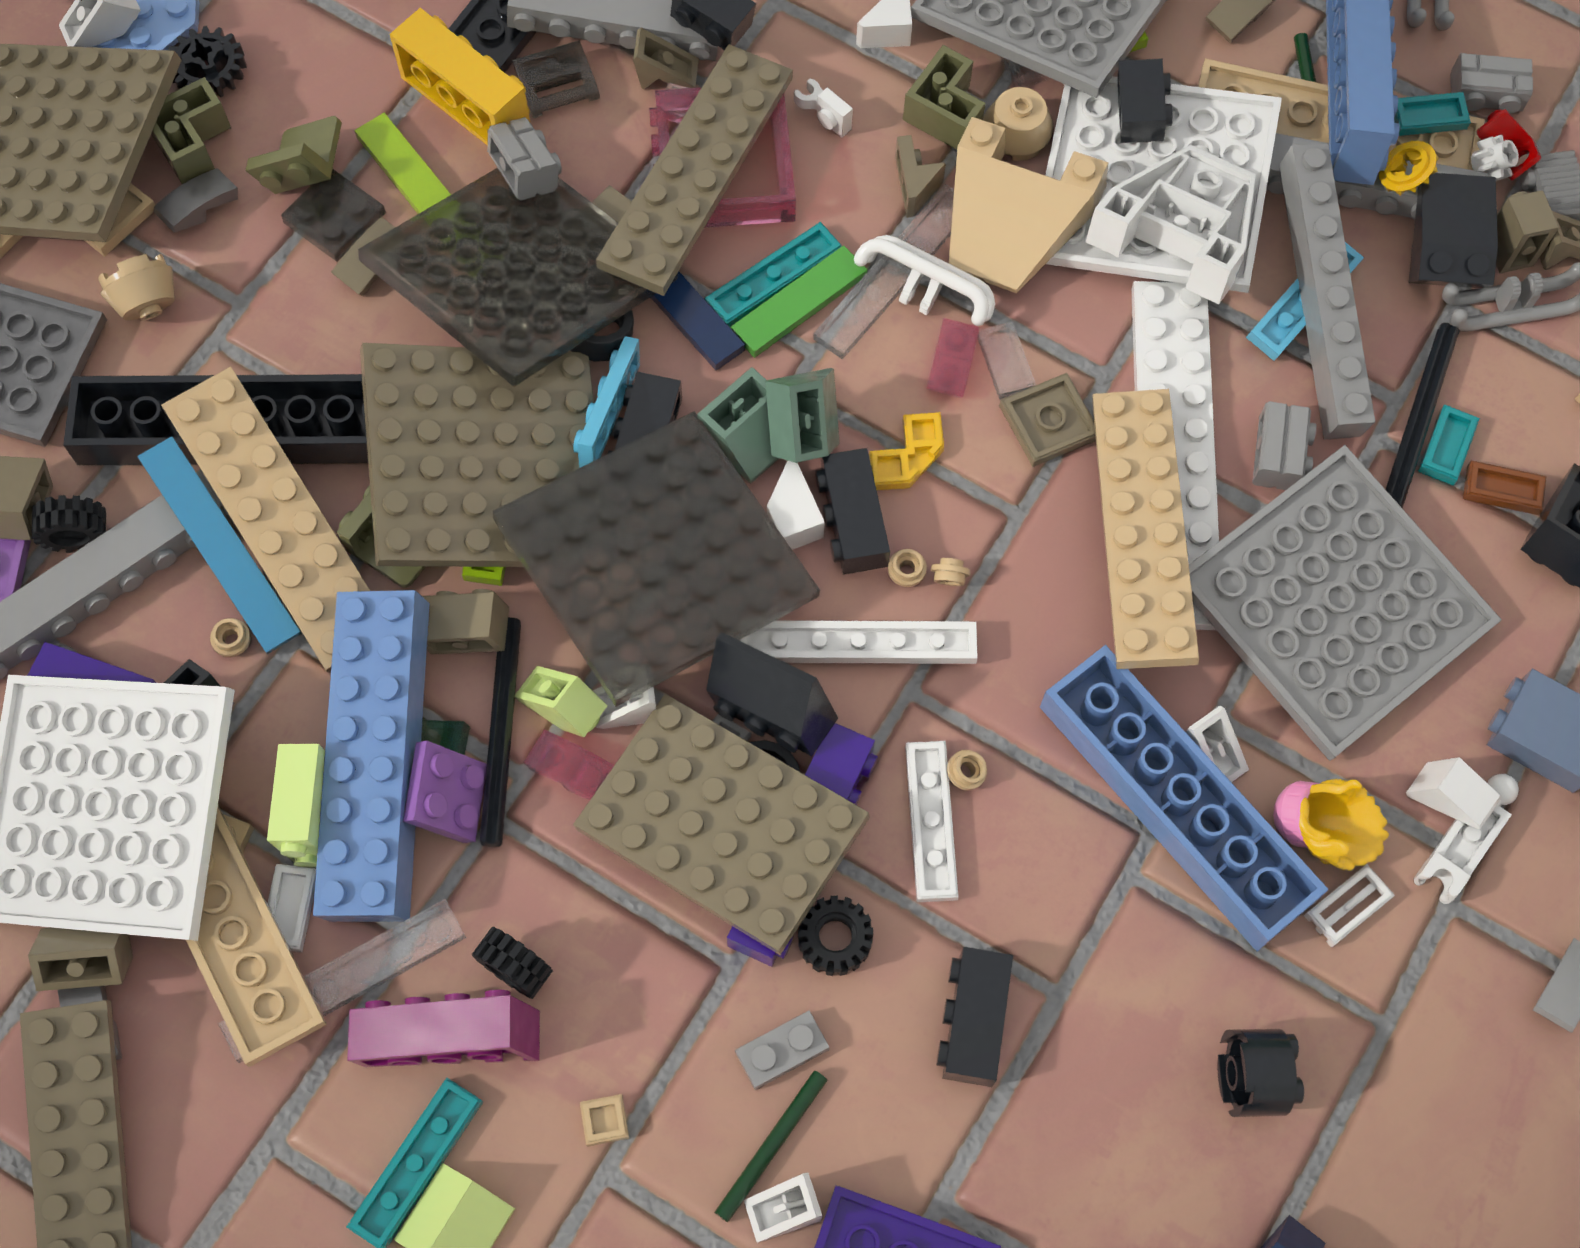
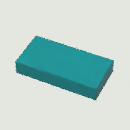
M1464 92L1398 98V108L1394 117V123H1399V136L1467 130L1471 123Z
M1444 404L1437 417L1418 472L1454 486L1459 478L1480 418Z

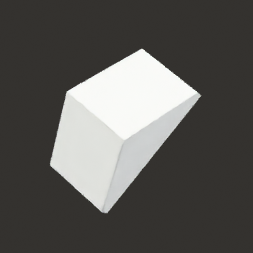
M881 0L857 23L856 45L861 49L910 46L912 32L910 0Z
M643 665L593 690L608 705L601 714L596 728L606 729L644 724L652 711L656 710L651 666Z
M1218 706L1187 729L1186 733L1231 783L1249 770L1224 707Z
M1460 757L1427 762L1406 792L1407 797L1478 830L1482 828L1501 800L1500 794Z
M809 1173L798 1175L744 1200L757 1243L821 1222L822 1213Z

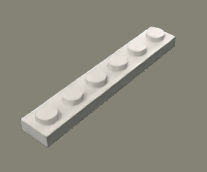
M740 620L741 642L785 663L976 664L977 662L976 622Z

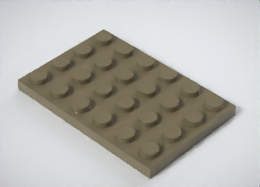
M664 694L656 705V710H653L573 826L585 836L778 955H781L870 816L869 812L676 699Z

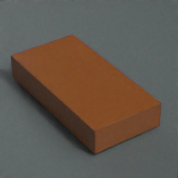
M1471 460L1467 465L1463 499L1539 515L1543 510L1547 476Z

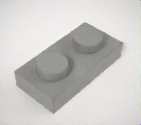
M809 1010L735 1050V1053L754 1090L827 1052L829 1045Z

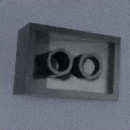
M1446 173L1431 174L1429 176V184L1422 183L1418 186L1408 283L1446 286L1448 283H1455L1458 287L1485 288L1494 285L1498 251L1496 177Z
M1574 463L1531 528L1520 550L1528 554L1534 562L1543 564L1559 574L1568 584L1579 588L1580 466Z

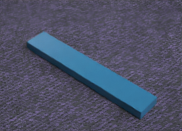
M171 436L138 455V459L266 654L271 653L300 635L301 632L174 438Z

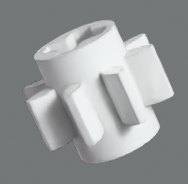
M1498 135L1477 142L1480 150L1473 152L1471 156V164L1474 171L1487 173L1489 177H1496L1497 181L1513 175L1510 167L1517 165L1519 155L1512 141H1503V135Z

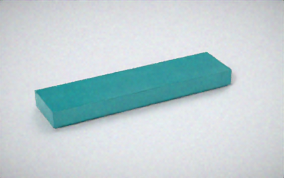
M819 222L704 299L731 328L736 322L834 253L842 245Z
M446 1077L346 1227L376 1248H387L439 1167L444 1163L483 1104V1101Z

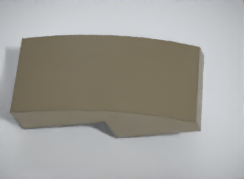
M1222 0L1206 16V21L1231 44L1275 0Z
M381 217L352 245L331 273L356 293L364 296L385 267L390 269L411 242V239Z

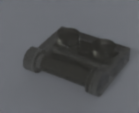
M580 40L512 60L516 76L525 86L526 101L532 119L543 116L542 112L577 101L600 99L597 83ZM582 79L583 85L540 98L537 97V92Z

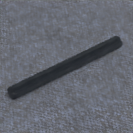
M1442 323L1437 329L1385 489L1402 509L1459 334L1458 327L1452 326L1449 323Z
M508 617L505 651H497L480 833V843L486 847H500L503 840L521 631L520 620Z

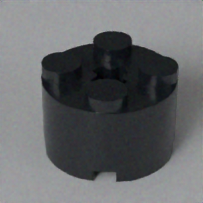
M1231 1029L1223 1033L1220 1043L1228 1044L1226 1054L1218 1055V1082L1223 1103H1232L1234 1109L1228 1111L1232 1117L1286 1116L1291 1112L1294 1104H1301L1303 1102L1304 1085L1301 1078L1297 1077L1295 1063L1299 1053V1045L1294 1034H1286L1282 1029Z

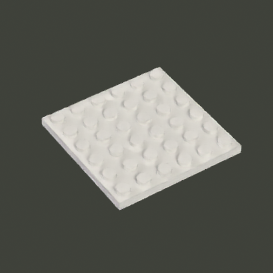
M1112 76L1097 98L1064 84L1045 176L1060 180L1074 151L1109 162L1107 184L1100 199L1101 201L1112 187L1189 145L1256 174L1246 251L1235 282L1230 288L1231 291L1248 293L1282 98L1171 84L1170 95H1165V104H1172L1173 118L1172 126H1166L1164 141L1120 143L1118 77ZM1092 217L1046 263L1048 265L1187 284L1193 264L1135 237L1119 257L1104 252L1086 243Z
M8 675L0 721V923L198 941L235 690L220 686Z

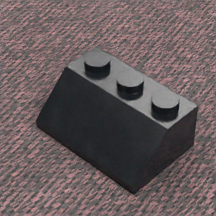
M721 632L716 639L706 688L715 703L713 706L714 710L729 721H733L736 718L744 722L745 726L758 736L764 737L765 734L774 737L783 748L795 753L797 750H800L812 756L838 720V716L818 679Z

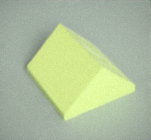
M442 1163L394 1240L405 1248H492L515 1208L473 1180Z

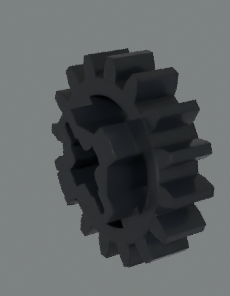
M203 26L202 33L199 34L194 29H189V38L186 39L178 36L179 46H169L168 49L175 51L182 60L173 80L178 90L205 77L213 91L219 97H223V89L225 87L234 90L236 87L233 80H243L244 78L241 69L247 68L241 44L240 42L236 43L232 33L225 36L220 27L214 33H210L208 27Z

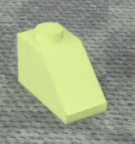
M536 666L514 695L519 702L558 728L585 737L588 732L597 726L601 714L608 706L578 676Z

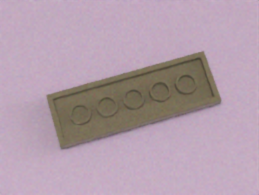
M103 1000L20 1013L37 1248H132L111 1001Z

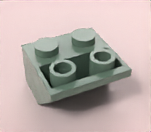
M753 367L697 414L698 436L750 484L779 459L771 456L766 379Z
M827 368L766 380L771 456L794 463L829 456L840 443L834 369Z

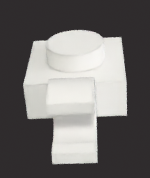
M808 79L807 90L812 94L804 95L799 90L794 91L795 104L802 109L817 110L818 120L823 127L828 130L832 129L841 138L852 130L853 108L828 87L822 90L817 81Z

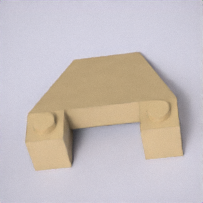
M971 117L957 147L949 264L985 283L1017 294L1093 216L1094 209L1106 188L1109 162L1074 151L1061 179L1057 180L1001 161L1005 154L1006 128Z

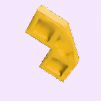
M941 412L904 414L902 422L905 449L869 451L876 490L910 488L943 453L944 438Z

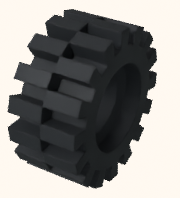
M58 495L56 500L53 497H47L45 501L39 500L32 507V539H34L33 542L36 545L41 544V548L47 549L52 547V551L55 552L66 549V553H73L74 549H81L106 532V508L102 507V503L98 501L93 503L91 498L87 497L84 500H80V496L73 495L72 499L66 498V495Z
M838 895L831 896L830 900L826 901L823 897L817 900L815 906L811 907L800 924L798 930L799 950L802 951L803 959L806 963L810 962L813 965V969L817 972L820 970L826 971L828 976H833V973H840V976L847 975L849 970L853 969L855 971L860 967L862 961L865 962L872 946L873 927L871 928L869 914H864V908L859 903L857 905L852 904V899L845 897L844 900H838ZM839 921L847 925L851 931L852 940L846 948L832 951L823 946L819 938V932L826 923Z
M491 927L472 953L473 958L485 966L484 968L489 972H492L508 986L531 999L535 997L553 972L551 967L542 958L536 956V953L527 949L524 944L516 941L509 934H505L502 930Z

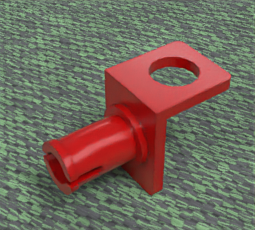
M1506 109L1493 111L1488 116L1487 122L1476 131L1477 136L1481 140L1491 136L1503 135V141L1510 140L1515 144L1519 158L1529 153L1528 158L1522 164L1510 167L1513 175L1508 178L1511 181L1542 158L1534 139Z

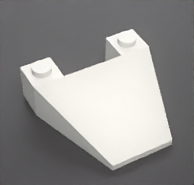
M1189 145L1112 187L1094 209L1086 243L1119 257L1134 237L1193 264L1185 289L1220 304L1235 282L1246 251L1256 174Z

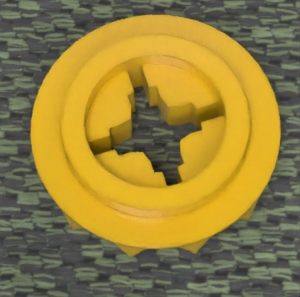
M1409 141L1402 143L1389 152L1387 166L1384 171H1379V179L1388 192L1395 191L1400 196L1406 190L1416 193L1417 186L1422 183L1429 184V176L1438 172L1436 162L1439 158L1433 147L1426 142ZM1408 160L1414 165L1410 175L1405 174Z

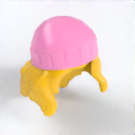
M1330 779L1321 783L1297 781L1288 785L1279 794L1274 805L1273 816L1277 832L1292 845L1308 848L1310 853L1324 864H1331L1341 870L1347 869L1352 871L1355 866H1364L1367 862L1375 861L1384 851L1383 841L1388 838L1389 833L1383 828L1388 822L1381 813L1380 807L1375 805L1374 796H1368L1367 790L1362 787L1358 780Z

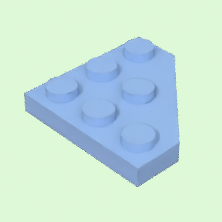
M136 0L141 11L123 36L93 47L169 50V46H174L178 43V36L185 37L186 39L190 37L189 29H194L196 33L198 32L200 2L199 0Z

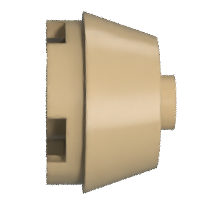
M1014 87L1004 91L987 109L983 117V121L1006 128L1005 154L1013 156L1012 160L1014 161L1028 160L1038 155L1040 150L1050 141L1053 134V120L1045 100L1038 92L1026 87Z
M147 254L135 256L117 263L116 265L119 270L111 276H108L107 273L99 275L98 280L103 289L101 296L124 320L140 318L141 320H149L155 318L162 313V310L169 307L175 301L173 268L166 264L162 254L156 256V260L153 261L149 260Z

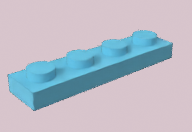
M1345 242L1351 273L1364 257ZM1298 278L1246 336L1249 341L1273 361L1276 360L1306 325Z
M625 336L619 350H613L609 362V373L607 376H602L599 381L598 398L595 403L591 402L588 406L584 430H578L576 433L573 450L575 453H578L580 470L595 472L622 409L626 387L628 384L632 385L640 366L639 339Z

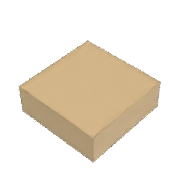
M622 1094L580 1102L587 1147L629 1139Z

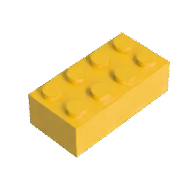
M419 8L389 34L401 78L487 146L488 129L490 126L504 122L509 124L512 120L524 117L530 122V111L527 106L526 89L523 83L516 76H508L499 69L497 63L490 56H482L464 36H457L451 32L438 16H431L422 8Z

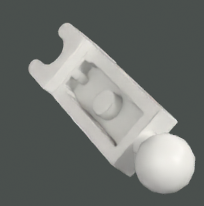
M1497 774L1488 780L1487 783L1500 794L1501 800L1482 828L1478 830L1455 819L1430 857L1424 862L1414 877V883L1418 886L1425 883L1426 879L1431 877L1439 878L1444 885L1443 892L1439 897L1441 903L1449 904L1459 895L1471 877L1470 875L1512 814L1501 806L1514 802L1518 796V783L1512 776Z

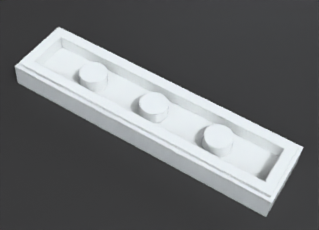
M946 741L907 742L905 753L916 901H957L958 885L950 786L947 773Z

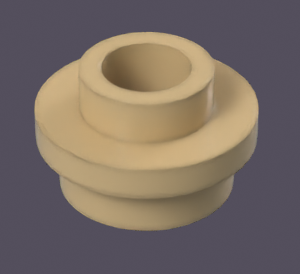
M903 549L897 551L889 560L888 574L892 581L900 586H915L926 575V561L915 550ZM904 565H909L914 569V572L905 574L900 568Z
M941 558L940 564L932 565L931 572L935 573L934 582L964 586L965 577L970 576V569L963 567L964 561Z
M234 618L219 621L213 627L210 635L213 649L224 657H235L242 654L248 648L251 641V633L247 625L241 620ZM229 635H238L235 642L231 644L225 643Z
M962 750L955 753L948 761L947 773L950 781L956 787L962 790H973L985 781L987 766L983 757L971 750ZM961 765L969 768L971 772L970 777H966L962 773Z

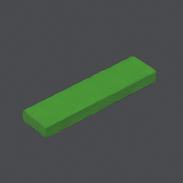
M843 245L731 326V329L745 344L746 350L755 358L867 277V269L865 266H857L854 262V255Z

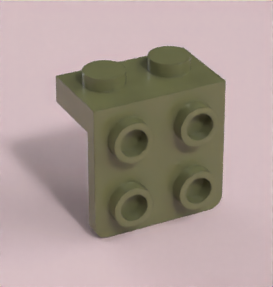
M331 116L287 129L282 135L280 149L248 158L246 172L274 194L329 180L333 170L342 125L341 120L336 116Z
M369 485L363 495V500L354 511H349L342 518L337 534L345 551L399 586L407 588L413 584L426 566H376Z

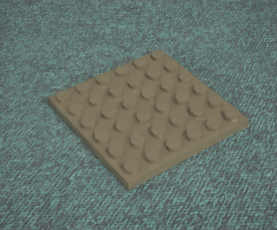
M0 44V234L106 242L182 61L175 51Z
M362 343L360 358L376 566L608 567L612 560L601 463L599 460L594 473L580 470L578 453H575L573 450L577 431L584 430L586 425L585 420L588 406L591 402L594 403L589 357L581 352Z

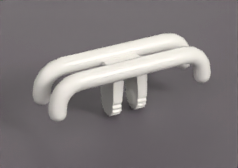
M883 235L870 239L860 246L854 256L855 264L860 267L865 266L867 263H872L878 253H881L912 268L899 298V302L905 305L914 297L915 290L922 277L925 275L931 278L919 312L925 315L930 312L943 285L972 300L974 311L971 321L974 325H983L993 315L995 298L991 288L985 282L897 237Z

